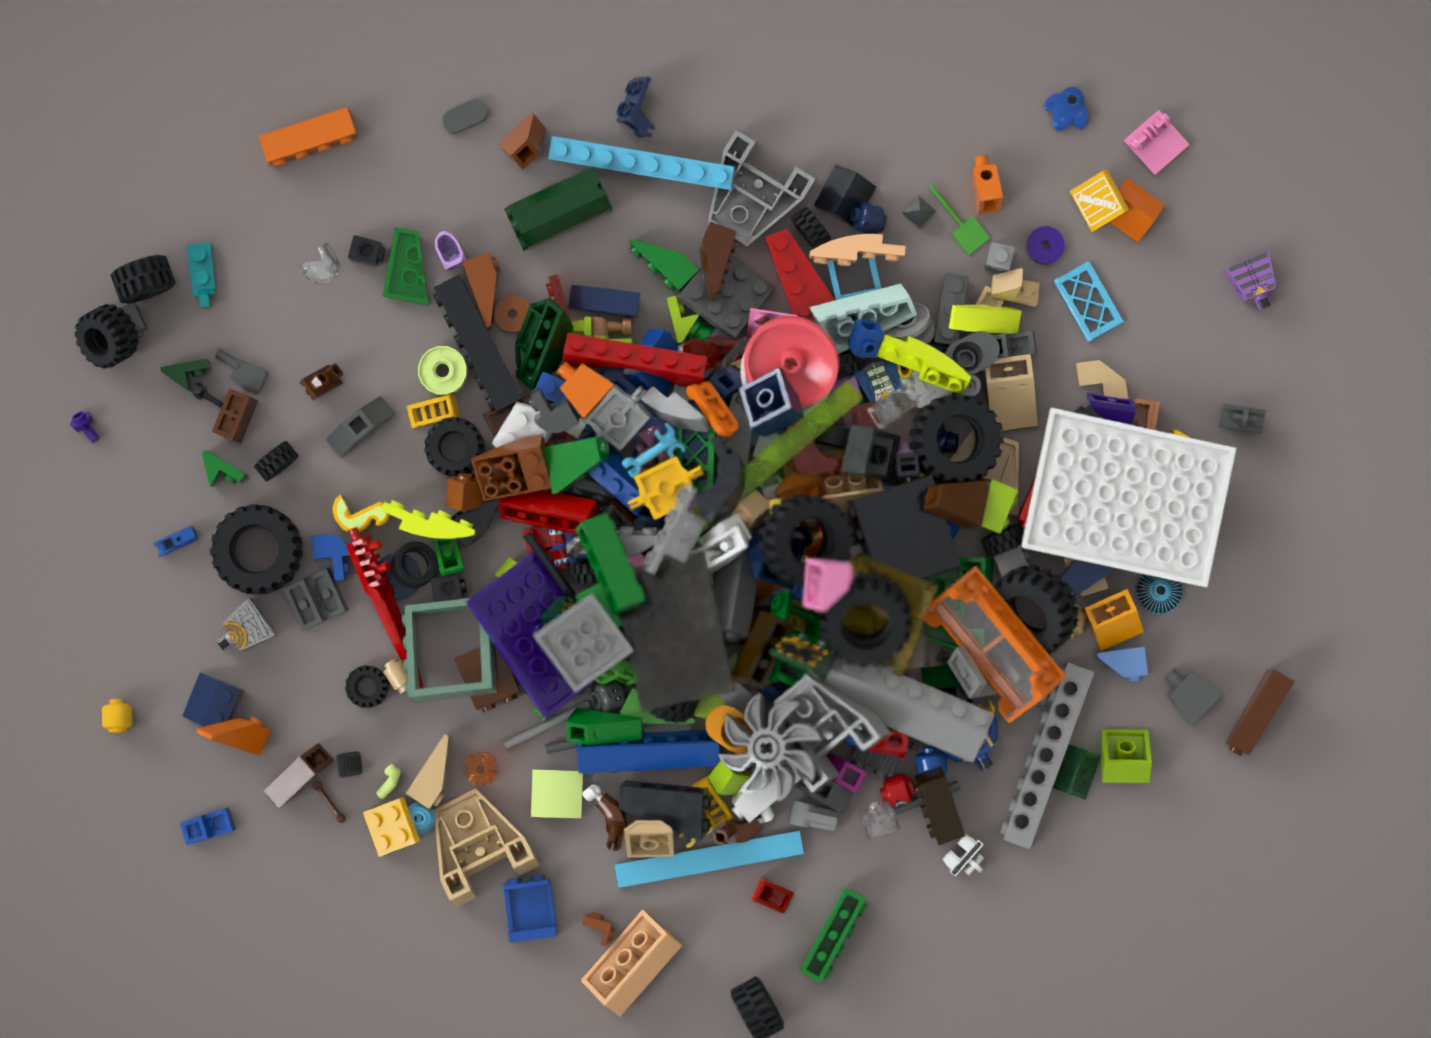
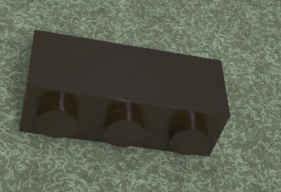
M761 611L730 675L750 686L763 690L777 661L769 653L776 644L791 632L794 625L775 615Z
M940 766L915 775L917 784L913 785L917 798H922L924 804L920 805L924 819L929 818L930 824L926 826L931 839L935 837L938 845H942L964 837L965 833L942 767Z

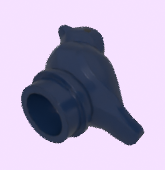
M943 422L937 433L938 449L941 454L944 451L947 453L956 452L959 434L953 433V431L947 432Z

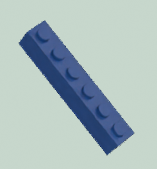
M707 730L643 733L642 740L596 745L577 743L579 773L638 772L652 769H688L690 767L710 768L717 766L720 762L718 756L720 754L719 743L708 735Z

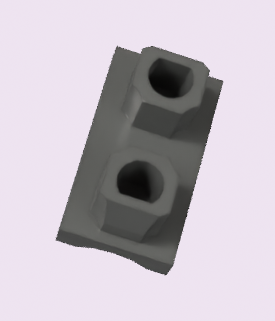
M1223 404L1220 427L1262 434L1266 410Z

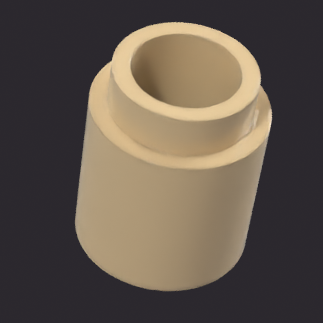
M394 658L384 665L386 670L383 671V674L394 690H398L402 694L405 692V683L408 682V673L405 672L404 661L402 659L397 661Z

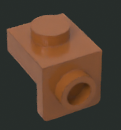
M591 912V915L586 914L582 925L605 931L601 943L602 946H606L607 941L612 943L616 930L611 928L613 922L604 920L605 915Z

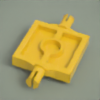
M677 456L635 476L634 479L639 487L640 496L627 501L629 505L638 501V503L630 506L631 510L645 504L650 509L655 520L666 515L674 508L679 490L684 488L685 484L692 486V480L704 475L703 471L694 474L702 470L699 466L687 472L681 466Z

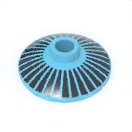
M1142 574L1136 585L1137 599L1141 606L1151 613H1168L1175 609L1182 599V582ZM1158 586L1164 587V594L1159 595L1156 589Z

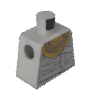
M248 598L222 623L227 633L216 641L224 652L236 645L239 651L243 652L277 636V634L253 599Z

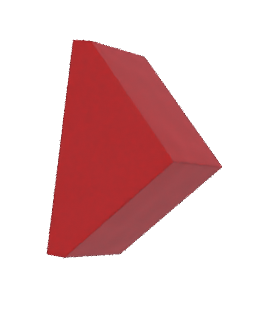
M761 877L751 900L784 914L794 892Z

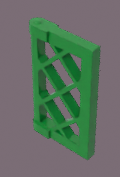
M709 421L707 422L711 430H709V440L707 442L699 434L701 431H693L694 433L684 442L685 429L677 427V440L693 456L683 465L684 453L677 447L676 456L681 466L688 472L687 468L697 460L703 467L701 471L703 473L707 471V485H701L697 481L700 477L692 480V487L697 489L696 492H703L715 484L716 451L710 439L716 437L717 433ZM698 436L704 445L695 454L688 445ZM708 447V464L705 465L699 456Z

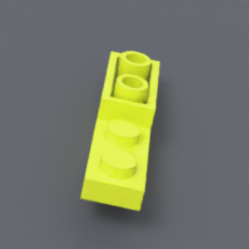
M886 334L882 339L877 357L920 372L918 377L920 380L957 394L964 393L971 380V376L942 352L908 336L906 342Z
M393 500L390 504L384 502L381 509L385 513L402 519L399 529L415 535L436 539H460L475 536L477 533L476 530L472 529L473 524L462 519L459 523L450 520L452 515L441 510L437 514L432 512L429 520H426V514L414 509L412 513L403 510L405 505Z

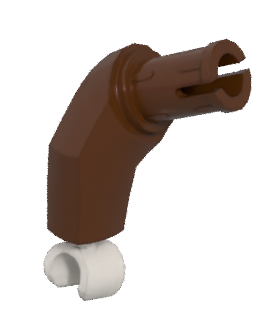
M593 784L583 791V796L587 801H592L595 798L598 800L595 806L606 817V830L609 833L607 848L611 849L612 843H614L613 851H618L622 847L624 829L628 827L625 813L619 809V803L607 793L602 796L600 787Z
M767 807L760 813V818H754L750 823L747 820L742 822L734 820L721 822L713 834V840L719 845H723L725 842H747L763 829L762 823L773 819L774 814L771 807Z

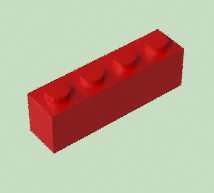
M546 490L503 497L498 502L501 519L577 535L576 528L581 522L598 516L597 502L595 500L561 493L552 494L551 491Z

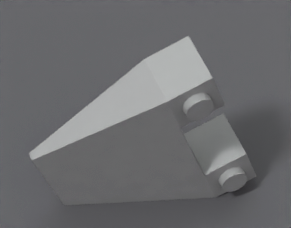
M736 129L724 148L721 164L735 166L732 190L715 188L708 223L713 222L737 231L734 239L745 246H749L804 200L818 177L798 165L785 184L747 161L758 140L741 129Z
M805 675L773 702L774 707L779 703L791 700L801 703L784 725L785 732L794 724L807 723L816 728L823 740L792 742L793 748L807 749L815 760L816 776L813 781L796 767L798 775L812 793L824 788L840 775L826 755L850 735L861 750L865 751L876 746L890 734L876 713L809 675Z

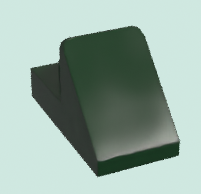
M206 358L160 367V369L166 376L191 392L189 374H192V377L206 375V371L211 370L210 360Z

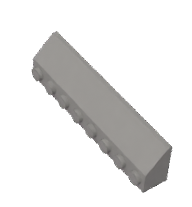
M836 657L825 682H823L876 713L886 727L971 763L974 762L994 717V713L880 665L874 666L873 663H867V667H860V664L854 662V665L846 663V658L844 657L841 660Z

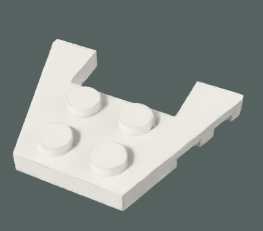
M516 402L493 439L492 444L498 448L519 438L543 434L546 444L552 433L544 431L534 422V415L540 413V411L535 412L531 405ZM580 416L579 424L565 432L578 439L587 422Z

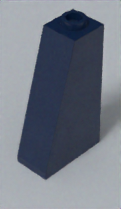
M1074 559L1060 576L1062 577L1061 581L1064 584L1068 583L1070 586V593L1079 595L1117 568Z

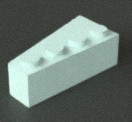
M902 284L809 307L816 324L822 327L832 338L838 354L850 349L847 342L856 319L878 322L884 332L917 315L912 300Z

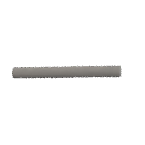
M586 700L503 741L506 750L565 722L576 707L591 709L589 702Z

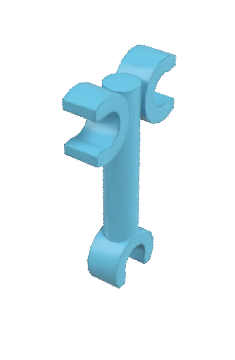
M665 424L668 430L664 435H661L658 430L655 431L656 437L661 441L636 459L626 458L623 460L622 464L625 468L634 465L628 471L631 478L639 474L642 465L665 450L670 458L675 457L673 450L677 447L683 453L686 451L684 445L674 437V430L670 424Z

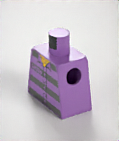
M1268 251L1223 270L1243 302L1254 298L1259 311L1272 306L1267 293L1277 287Z

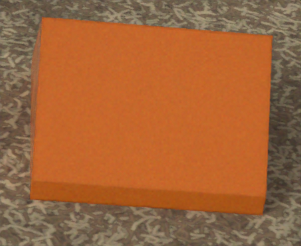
M1127 178L1120 187L1119 192L1129 211L1109 223L1139 243L1165 204Z

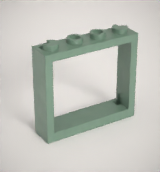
M470 598L405 606V613L402 614V623L406 627L403 646L407 650V659H404V669L408 673L405 691L406 695L414 702L498 693L495 645L480 623L482 682L419 689L416 615L467 610L470 608L466 601Z

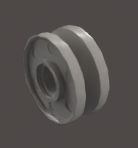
M913 303L917 315L885 331L886 335L905 342L908 336L928 344L935 335L936 327L928 308L923 304Z

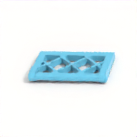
M1089 261L1053 281L1087 342L1093 341L1094 338L1124 322ZM1087 271L1092 284L1079 281L1080 274ZM1067 281L1075 282L1072 295L1067 293L1063 283ZM1077 284L1091 287L1087 300L1074 296ZM1093 288H1096L1104 301L1103 304L1090 301ZM1073 299L1086 302L1083 315L1079 314ZM1089 304L1102 307L1099 320L1086 317ZM1105 308L1109 310L1114 319L1109 323L1102 321ZM1085 319L1098 323L1097 329L1090 333L1084 322Z

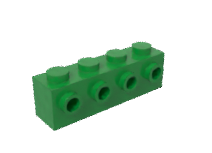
M606 513L581 522L576 531L612 614L616 615L638 607L645 600L644 589L635 578L634 566L631 562H628L625 555V546L618 539L614 521Z
M845 886L843 887L799 969L800 972L820 983L823 978L828 979L833 970V967L830 965L834 957L837 959L840 957L845 947L842 945L845 937L850 938L856 927L853 924L857 915L861 917L867 907V904L864 903L865 897Z

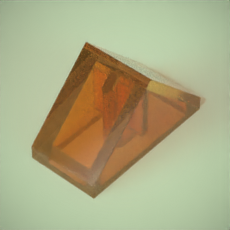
M788 471L774 491L776 499L792 498L796 494L825 496L817 474Z

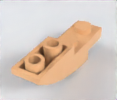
M883 234L852 235L818 246L810 251L809 259H814V263L828 264V261H837L839 266H851V263H856L857 254H862L861 258L876 259V256H885L887 261H899V258H904L906 246L882 244Z

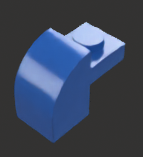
M332 534L311 536L313 559L332 558L335 581H345L346 575H350L349 562L344 560V557L350 556L346 547L348 543L344 539Z

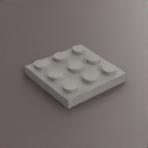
M593 593L533 634L575 693L634 651Z

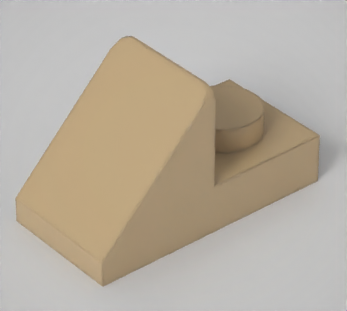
M1022 268L996 274L992 277L991 297L1036 307L1039 299V283L1023 279Z

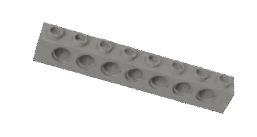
M1066 662L1065 666L1060 665V669L1067 677L1049 694L1048 701H1051L1048 710L1044 709L1040 719V723L1043 724L1040 732L1036 731L1032 741V745L1035 746L1032 755L1028 754L1024 767L1027 770L1024 777L1020 776L1016 789L1019 792L1016 799H1011L1007 810L1011 814L1008 821H1003L999 832L1003 834L1001 839L1029 850L1094 675L1093 671ZM1067 682H1073L1076 686V691L1073 695H1067L1064 692V685ZM1059 704H1064L1068 708V713L1065 717L1061 718L1056 714V707ZM1051 726H1056L1060 730V735L1057 739L1052 740L1048 736V729ZM1044 748L1050 749L1052 753L1051 759L1046 762L1042 761L1039 756L1040 751ZM1036 770H1040L1044 775L1043 781L1039 784H1035L1031 779L1032 773ZM1032 792L1036 797L1035 803L1031 806L1025 805L1023 801L1024 795ZM1019 815H1025L1028 820L1027 825L1023 828H1018L1015 824V819Z

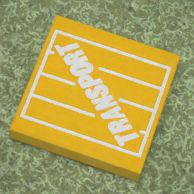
M1107 169L1070 191L1091 232L1096 231L1129 211Z

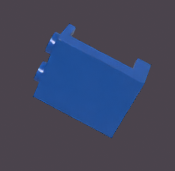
M545 875L532 876L531 881L522 882L521 878L508 879V884L503 885L509 927V942L557 936L551 879H545Z

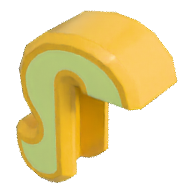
M340 494L333 504L334 518L339 526L349 532V529L357 527L359 533H363L368 530L373 520H376L377 526H384L391 519L390 514L381 511L384 504L382 502H378L353 515L343 495Z

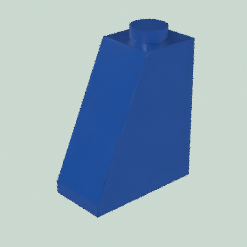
M663 328L649 329L640 343L643 346L677 351L678 343L672 338V334ZM625 369L622 375L637 389L641 386L643 387L642 391L644 389L648 391L654 386L668 398L671 381L638 370Z

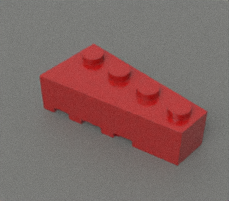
M788 229L766 236L765 242L791 314L814 322L815 320L809 307L835 301V299Z

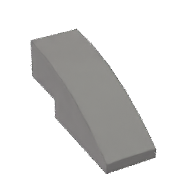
M653 386L641 399L646 410L665 423L693 431L708 432L711 430L705 417L675 392L667 398Z

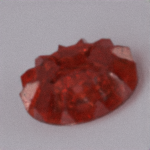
M691 338L683 347L684 353L701 356L705 354L707 356L706 368L717 365L720 353L716 351V346H711L709 341L704 342L701 338L698 340Z

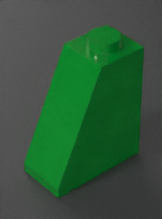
M604 436L544 447L552 494L566 492L608 460L609 445Z

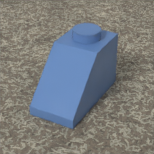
M1145 647L1095 653L1099 661L1120 677L1128 678L1129 682L1143 680L1142 675H1148Z

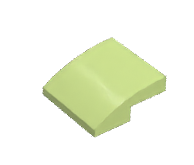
M532 769L531 817L581 818L583 773H579V771Z

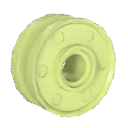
M437 346L429 349L421 357L418 364V376L421 384L428 391L445 396L458 392L465 385L468 378V365L465 358L457 350L448 346ZM440 365H447L449 367V374L447 376H438L437 369Z

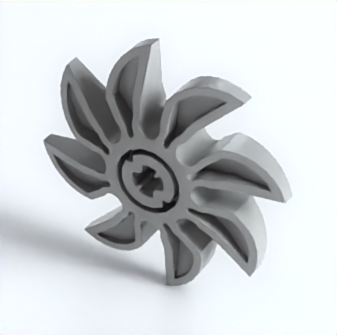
M763 692L755 695L749 701L745 710V721L753 730V733L743 727L729 713L726 715L724 725L728 739L733 745H746L748 752L718 754L720 760L726 767L734 771H744L754 763L757 765V769L739 791L755 793L766 788L771 782L773 769L778 802L785 799L792 792L796 782V773L787 764V760L795 765L811 781L815 779L816 763L812 754L807 749L793 748L792 742L823 740L821 734L816 728L807 723L794 724L786 732L783 728L788 718L800 706V702L791 700L776 705L769 712L768 726L764 712ZM768 743L772 744L773 747H771V749H773V751H769L768 747H770V745H767Z

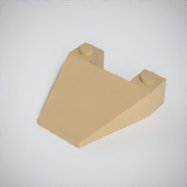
M476 788L434 809L436 813L435 830L440 881L449 901L455 908L477 898L468 877L507 857L519 876L540 866L526 838Z

